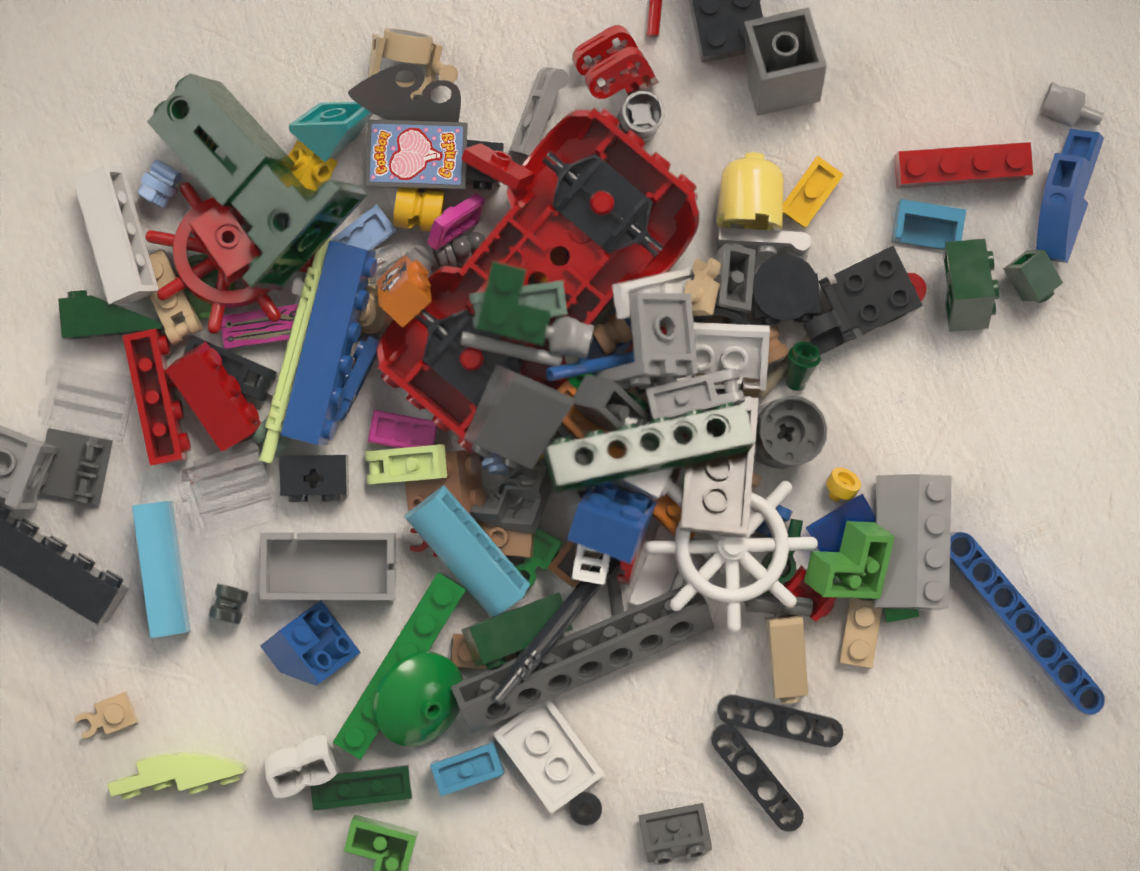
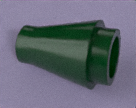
M805 341L797 342L788 352V378L786 385L794 391L805 389L806 383L821 361L819 349L814 344Z

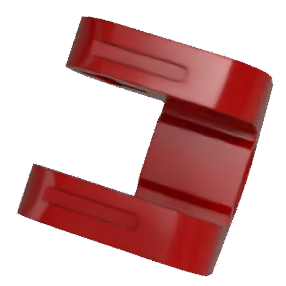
M614 25L579 45L572 54L575 68L581 75L585 76L586 87L590 94L597 99L609 98L622 89H625L628 96L638 91H646L659 83L643 53L639 50L633 37L624 26ZM618 38L621 45L615 48L612 41ZM589 55L593 62L587 65L583 58ZM602 77L606 84L600 87L597 80Z

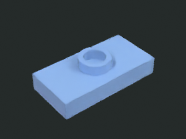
M376 204L332 239L335 242L372 251L395 234L397 230Z

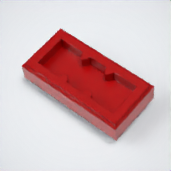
M481 143L466 148L461 158L463 162L513 190L532 184L535 173L512 161V157L507 153L494 151Z

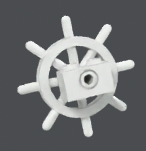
M781 482L766 499L751 492L750 508L754 512L749 516V528L746 538L697 532L692 537V540H689L691 532L679 530V521L674 541H650L646 543L645 551L649 555L674 554L678 569L687 582L671 600L670 607L672 610L680 611L698 592L708 599L727 603L728 630L732 633H737L741 629L740 602L756 598L769 590L786 607L792 608L796 605V597L778 579L785 568L789 551L814 550L818 542L814 537H788L785 524L775 508L792 491L790 482ZM671 484L667 495L681 507L683 491L677 485ZM765 521L770 529L772 538H753L751 534ZM768 551H773L771 562L766 570L760 562L769 553ZM698 553L705 560L709 557L711 558L697 571L692 563L690 554ZM718 571L726 579V589L715 586L708 582V580ZM750 573L757 579L753 584L740 588L739 582H742Z

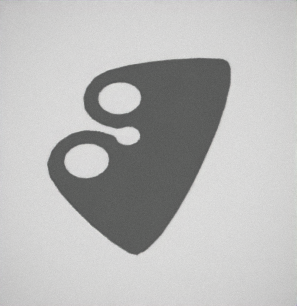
M400 63L388 67L364 79L348 91L349 97L357 104L385 120L459 122L461 95L458 86L451 81H433L424 88L422 97L419 100L411 99V93L418 91L424 82V73L421 68L411 63ZM403 70H411L416 74L417 79L413 85L402 87L395 81L397 74ZM438 86L448 87L451 91L450 98L443 103L434 102L430 97L432 90Z

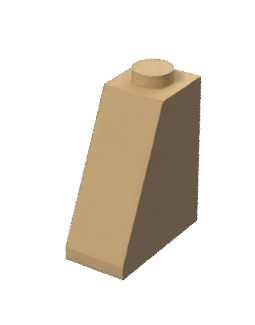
M785 615L779 618L766 617L765 626L773 697L775 699L781 698L782 704L801 702V696L808 695L803 617L800 615Z

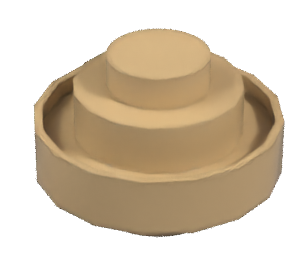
M370 284L366 290L369 292V301L366 309L361 311L358 324H361V331L364 333H378L387 329L392 322V317L379 306L377 285Z

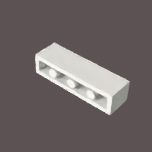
M103 165L74 178L76 197L81 205L85 219V229L91 240L94 260L99 268L103 282V292L107 297L108 303L129 305L157 293L159 290L124 167Z

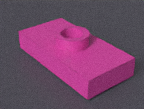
M475 193L457 206L447 208L441 216L434 220L427 244L434 250L440 249L477 225L485 199Z
M373 410L368 442L397 448L435 445L438 426L428 419Z

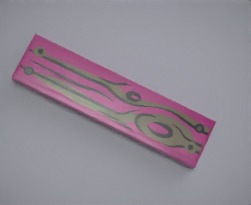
M298 304L277 307L281 313V318L277 322L270 321L263 310L224 315L221 325L224 349L288 340Z

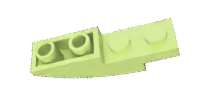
M195 752L169 753L138 760L136 762L138 774L113 780L107 785L111 797L120 794L122 800L140 795V788L152 785L154 791L172 786V779L176 780L178 791L188 789L189 794H194L207 790V783L220 780L221 785L240 780L239 774L247 769L245 763L214 754Z

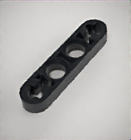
M737 694L724 695L717 704L719 718L730 725L823 747L836 746L843 738L842 725L830 716ZM731 700H735L737 707L747 710L746 703H752L753 706L749 711V723L742 722L745 715L734 713L732 718H728L727 712L722 710L723 705H729ZM767 707L772 711L773 720L769 725L760 726L755 722L754 715L759 708ZM793 715H800L805 720V728L798 734H793L787 729V721ZM811 718L817 719L814 724L817 727L826 728L828 723H832V728L837 731L836 736H830L828 741H824L823 734L813 731V738H808L807 735L811 730Z
M720 724L716 726L711 734V743L717 753L781 830L790 832L798 829L804 819L801 807L733 725ZM721 731H724L726 734L732 731L734 736L731 740L734 745L739 748L740 744L743 743L746 747L738 751L731 760L727 758V755L732 753L729 747L725 744L722 746L717 744L720 740L718 734ZM745 755L752 756L756 761L754 771L749 774L741 773L737 768L738 760ZM764 781H771L777 787L776 795L771 799H763L758 794V788ZM783 795L787 797V800L782 801L786 809L789 811L795 809L797 811L793 815L796 821L792 824L788 821L780 822L783 815L777 806L773 811L768 808L778 803Z

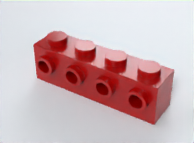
M157 329L122 335L149 465L160 466L188 460L186 452L191 451V444L188 433H182L180 420L184 419L182 403L180 400L175 401L173 387H176V385L165 371L168 368L166 355L171 354L167 335L162 336L161 331Z

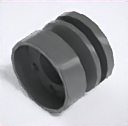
M787 396L758 407L754 457L759 463L769 468L785 469L810 462L821 453L827 440V424L823 413L815 403L803 397ZM784 428L786 434L783 436V439L779 440L777 434L780 432V429Z

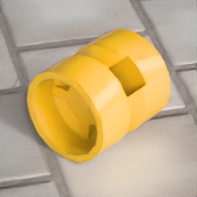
M398 188L393 227L412 230L415 225H418L421 231L431 232L434 220L443 214L445 191L426 189L424 193H420L418 189Z

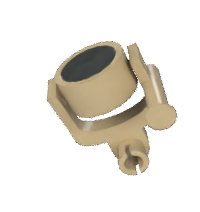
M385 28L383 36L373 33L368 77L379 72L382 57L406 63L427 64L423 85L418 91L411 93V99H413L414 94L422 95L424 88L435 81L436 75L439 76L440 80L454 83L458 77V71L453 65H445L440 62L443 46L434 42L433 36L396 28ZM395 80L402 87H408L415 83V81Z

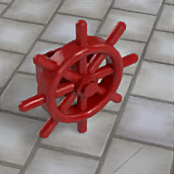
M181 183L179 190L192 209L181 220L176 233L171 234L149 230L145 234V239L149 243L173 247L174 263L179 277L157 291V298L161 301H166L187 288L197 298L212 305L208 331L213 334L218 333L221 329L225 308L242 307L256 301L270 321H279L281 313L268 295L271 289L250 287L242 278L249 270L251 261L257 256L264 254L248 236V233H245L242 226L245 223L242 214L236 208L222 206L214 197L203 201L191 183ZM187 250L205 253L208 255V258L191 268L187 259ZM308 260L299 272L307 273L308 267H312L313 263ZM217 268L219 274L216 288L200 280V278ZM239 278L246 285V288L229 291L230 284Z

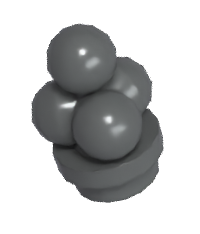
M472 232L466 239L465 235L461 234L440 249L434 250L432 248L438 266L440 268L443 266L457 267V265L463 267L472 256L471 250L475 252L486 239L485 236L480 232Z

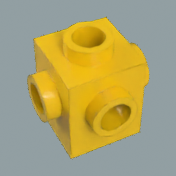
M298 140L288 154L295 163L290 171L307 189L317 190L321 184L329 181L338 164L332 158L324 162Z

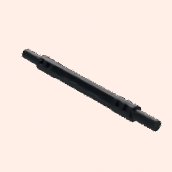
M604 554L599 557V560H603ZM610 556L606 580L618 567L621 560ZM593 565L589 571L600 573L601 567ZM582 580L578 583L508 669L509 675L490 697L493 702L501 706L520 682H525L600 589L602 584Z

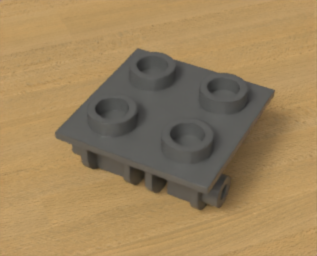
M48 428L45 443L60 449L58 454L53 456L47 471L50 473L46 485H42L39 493L100 505L113 440Z

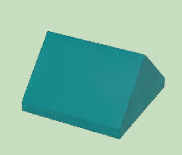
M355 101L320 102L288 126L289 131L326 162L358 137L367 124L368 119L374 113L363 108Z

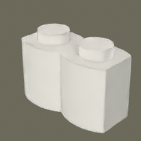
M326 736L308 738L296 748L277 750L265 759L266 780L274 797L285 798L300 792L305 786L323 784L337 774L335 754Z

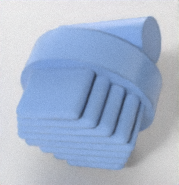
M157 159L153 162L151 171H145L141 178L142 184L137 193L148 201L165 208L170 197L174 198L178 190L175 185L180 181L182 174Z

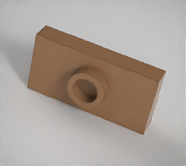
M474 519L505 556L533 558L535 533L509 530Z

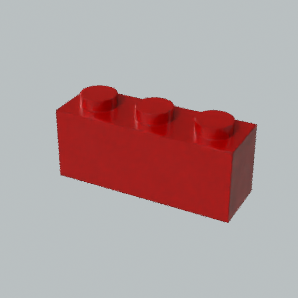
M206 341L176 359L165 370L221 452L250 436L260 426L261 421L259 420L260 417L257 409L253 404L246 401L241 394V387L238 381L233 376H229L222 366V359L219 353L214 348H210Z

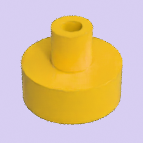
M834 468L826 480L827 488L830 490V499L835 502H840L841 499H853L861 488V481L858 476L846 468Z

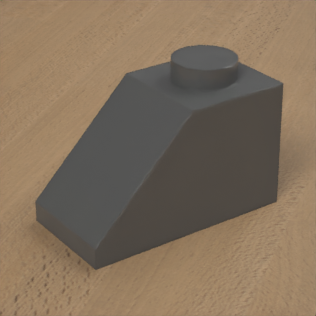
M724 243L712 257L720 262L721 265L719 274L714 279V281L720 284L716 304L719 307L749 313L752 305L756 250Z
M586 375L573 397L575 399L573 406L589 421L611 433L617 432L618 427L626 424L635 423L637 427L645 426L651 417L613 380Z

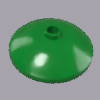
M428 651L411 654L390 668L377 688L373 705L375 722L382 734L390 741L407 747L429 743L442 735L451 726L460 711L451 686L463 681L458 667L444 655Z

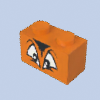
M406 255L400 258L377 280L379 306L402 328L432 301L428 270L420 261L415 259L412 262Z

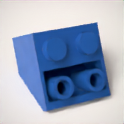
M612 482L590 486L578 504L567 540L630 564L640 547L657 502L649 500L642 493H631L620 489Z

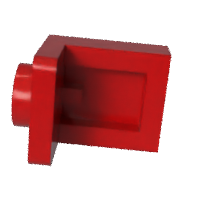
M801 565L796 570L794 576L783 586L795 597L813 600V610L809 617L814 622H817L821 617L827 616L832 611L837 597H823L804 582L807 569Z

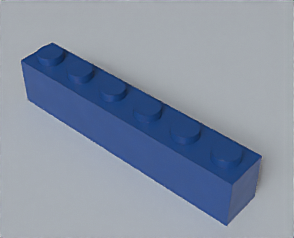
M329 240L281 431L282 436L315 445H328V441L333 439L337 427V422L334 421L336 409L341 407L345 396V390L342 388L344 377L349 375L353 364V357L350 356L353 343L358 341L361 332V324H358L361 311L366 309L369 301V292L366 291L369 278L372 279L377 269V259H374L376 252Z

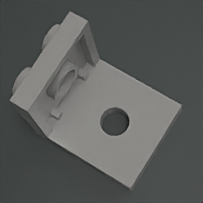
M639 292L630 294L629 302L635 362L596 372V377L613 380L624 391L630 390V386H637V391H646L648 388L677 382L678 378L698 374L691 294ZM660 320H663L667 326L666 336L660 331Z
M0 425V454L7 453L12 459L11 467L5 472L0 471V497L6 499L5 505L15 509L36 510L38 503H35L42 485H46L50 474L47 471L54 454H58L60 448Z

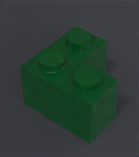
M985 238L945 242L943 264L947 282L945 309L949 332L989 328L991 316L996 315L995 300L999 299L998 280H992L991 271L994 270L993 251H987Z
M492 262L476 329L543 346L551 311L519 303L527 273L526 269Z

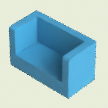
M900 199L897 202L891 241L944 250L945 242L962 240L966 209Z
M494 740L489 741L486 745L443 760H434L430 764L440 796L504 775L505 772Z

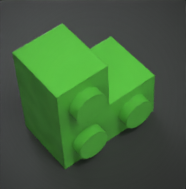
M847 521L840 552L811 551L804 582L823 597L880 599L895 536L875 522Z
M354 815L343 852L376 860L373 871H408L419 831Z

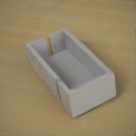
M294 532L260 533V600H395L396 569H390V564L396 563V533L301 532L297 533V539H294Z

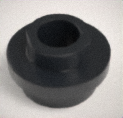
M581 792L571 800L569 813L576 823L584 826L591 825L600 818L602 804L593 793ZM583 803H588L591 805L592 811L588 815H583L580 813L579 807Z

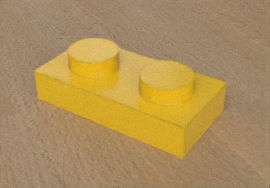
M817 155L783 202V214L805 229L844 174Z

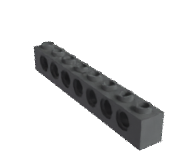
M682 586L559 639L525 682H520L501 706L493 702L490 697L509 675L508 669L517 658L451 686L470 732L474 733L715 628L704 596L697 592L680 611H674L670 607V602L684 587Z

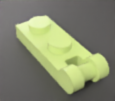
M445 445L365 452V462H369L370 472L367 475V485L447 478ZM382 460L384 466V473L382 471Z

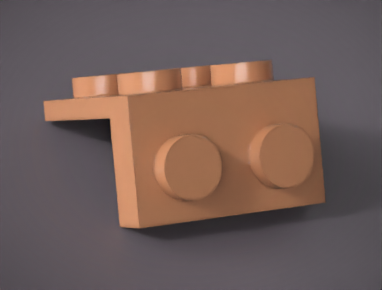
M467 450L445 452L447 478L405 481L408 512L443 485L469 514L474 505L481 508L486 502V496L482 486V463L479 453L473 452L471 454Z

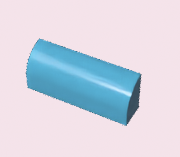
M445 485L405 514L404 518L491 617L501 614L523 598L530 583Z
M173 501L132 505L150 638L189 632L191 629Z

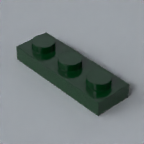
M409 764L337 773L332 779L323 784L310 786L313 811L412 799L413 797Z

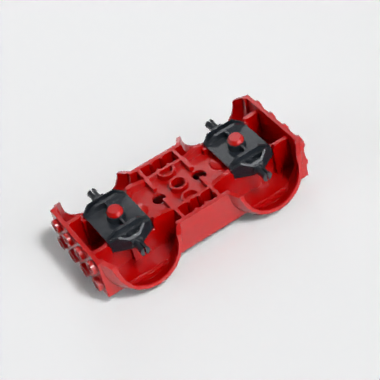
M595 108L591 111H572L548 132L521 165L535 173L532 184L517 190L507 187L506 194L512 207L461 269L443 266L436 270L428 278L431 285L432 301L403 328L393 319L378 343L377 355L380 363L378 368L383 372L380 376L381 379L394 389L400 387L408 393L407 401L420 411L422 409L425 410V408L434 415L431 419L432 422L444 432L450 430L455 432L460 437L457 440L458 444L471 454L475 453V451L471 450L473 444L464 439L496 364L555 390L566 380L569 382L570 379L569 377L549 381L546 370L554 366L460 345L463 332H468L550 352L548 339L544 340L543 346L479 331L474 328L472 318L476 317L474 305L470 304L469 294L485 292L493 261L526 269L527 273L523 286L529 285V277L535 272L544 273L548 283L563 281L568 314L563 316L573 318L580 323L592 325L614 299L612 285L669 272L684 254L698 230L700 222L696 202L698 195L694 192L697 186L682 173L678 178L669 171L672 167L671 164L659 153L655 152L652 156L643 149L646 146L645 142L634 132L629 130L627 134L623 133L618 128L621 124L619 120L605 108L601 112ZM557 246L565 247L570 254L569 261L563 266H556L550 260V253ZM558 316L550 317L548 325L552 326ZM562 355L560 365L567 364L566 355Z

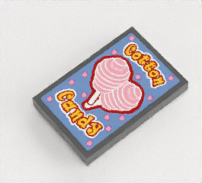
M368 119L365 186L466 190L467 163L463 162L461 158L464 150L467 148L468 123Z

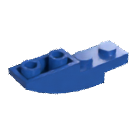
M1070 129L1062 153L1054 154L1041 203L1036 250H1045L1051 261L1068 263L1088 206L1084 196L1104 141V137L1099 132Z

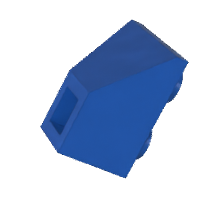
M322 600L260 645L280 673L314 686L320 684L361 653Z

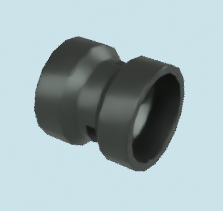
M217 583L215 589L217 598L215 604L211 605L208 616L240 624L243 615L241 607L247 601L249 592ZM221 603L228 604V605H232V606H236V607L233 608V607H230V606L222 605Z

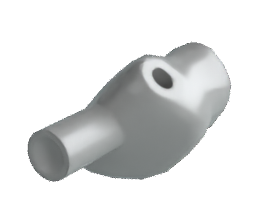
M1051 82L1039 114L1049 116L1059 123L1070 127L1079 118L1099 125L1104 115L1103 112L1085 106L1086 95L1084 92L1074 88L1063 87L1054 82Z
M558 316L552 326L548 325L545 339L549 341L550 352L556 355H573L585 360L592 337L593 325L580 323L570 317Z

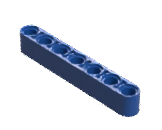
M965 532L950 533V562L1073 708L1088 715L1100 712L1105 704V695L1089 674L977 541ZM958 537L963 538L967 543V550L961 556H956L951 549L952 542ZM978 563H984L988 568V576L982 581H977L973 576V568ZM1000 588H1005L1010 598L1006 605L999 607L994 601V595ZM1026 613L1030 617L1031 624L1026 631L1020 632L1015 622L1019 615ZM1043 639H1048L1052 644V650L1046 657H1041L1037 652L1038 643ZM1069 664L1073 669V676L1069 681L1062 682L1058 675L1059 669ZM1091 690L1094 694V702L1091 706L1084 708L1080 703V696L1084 691Z

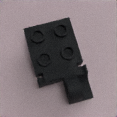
M894 245L833 274L837 281L833 285L830 284L828 277L819 280L818 282L832 311L806 322L803 327L811 343L819 349V355L850 340L856 339L857 337L853 330L858 327L862 335L923 306Z

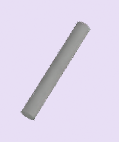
M463 332L460 345L554 367L560 366L562 355H556L549 351L468 332Z

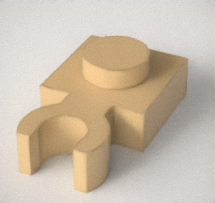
M713 258L708 259V264L700 259H696L693 264L694 280L686 281L684 293L691 294L693 316L713 315L720 285L714 279L719 274L721 267L720 262Z
M127 691L95 703L96 714L84 712L74 718L76 722L87 719L91 723L90 730L81 734L82 738L93 736L101 726H103L104 732L107 735L139 722Z

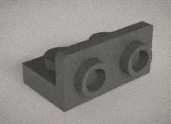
M703 803L638 815L648 863L654 862L657 865L672 862L674 858L682 856L698 858L704 856L707 851L712 850Z

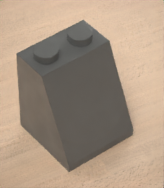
M809 7L745 21L744 34L748 87L756 115L759 116L820 102L827 65Z
M496 364L464 439L473 444L471 450L490 458L493 452L503 456L501 463L514 469L520 470L521 465L533 469L571 409L575 399Z

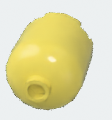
M755 152L745 153L744 158L731 161L724 168L721 176L716 224L721 228H730V224L744 226L743 229L774 230V226L777 229H782L784 177L779 166L769 160H765L764 154Z

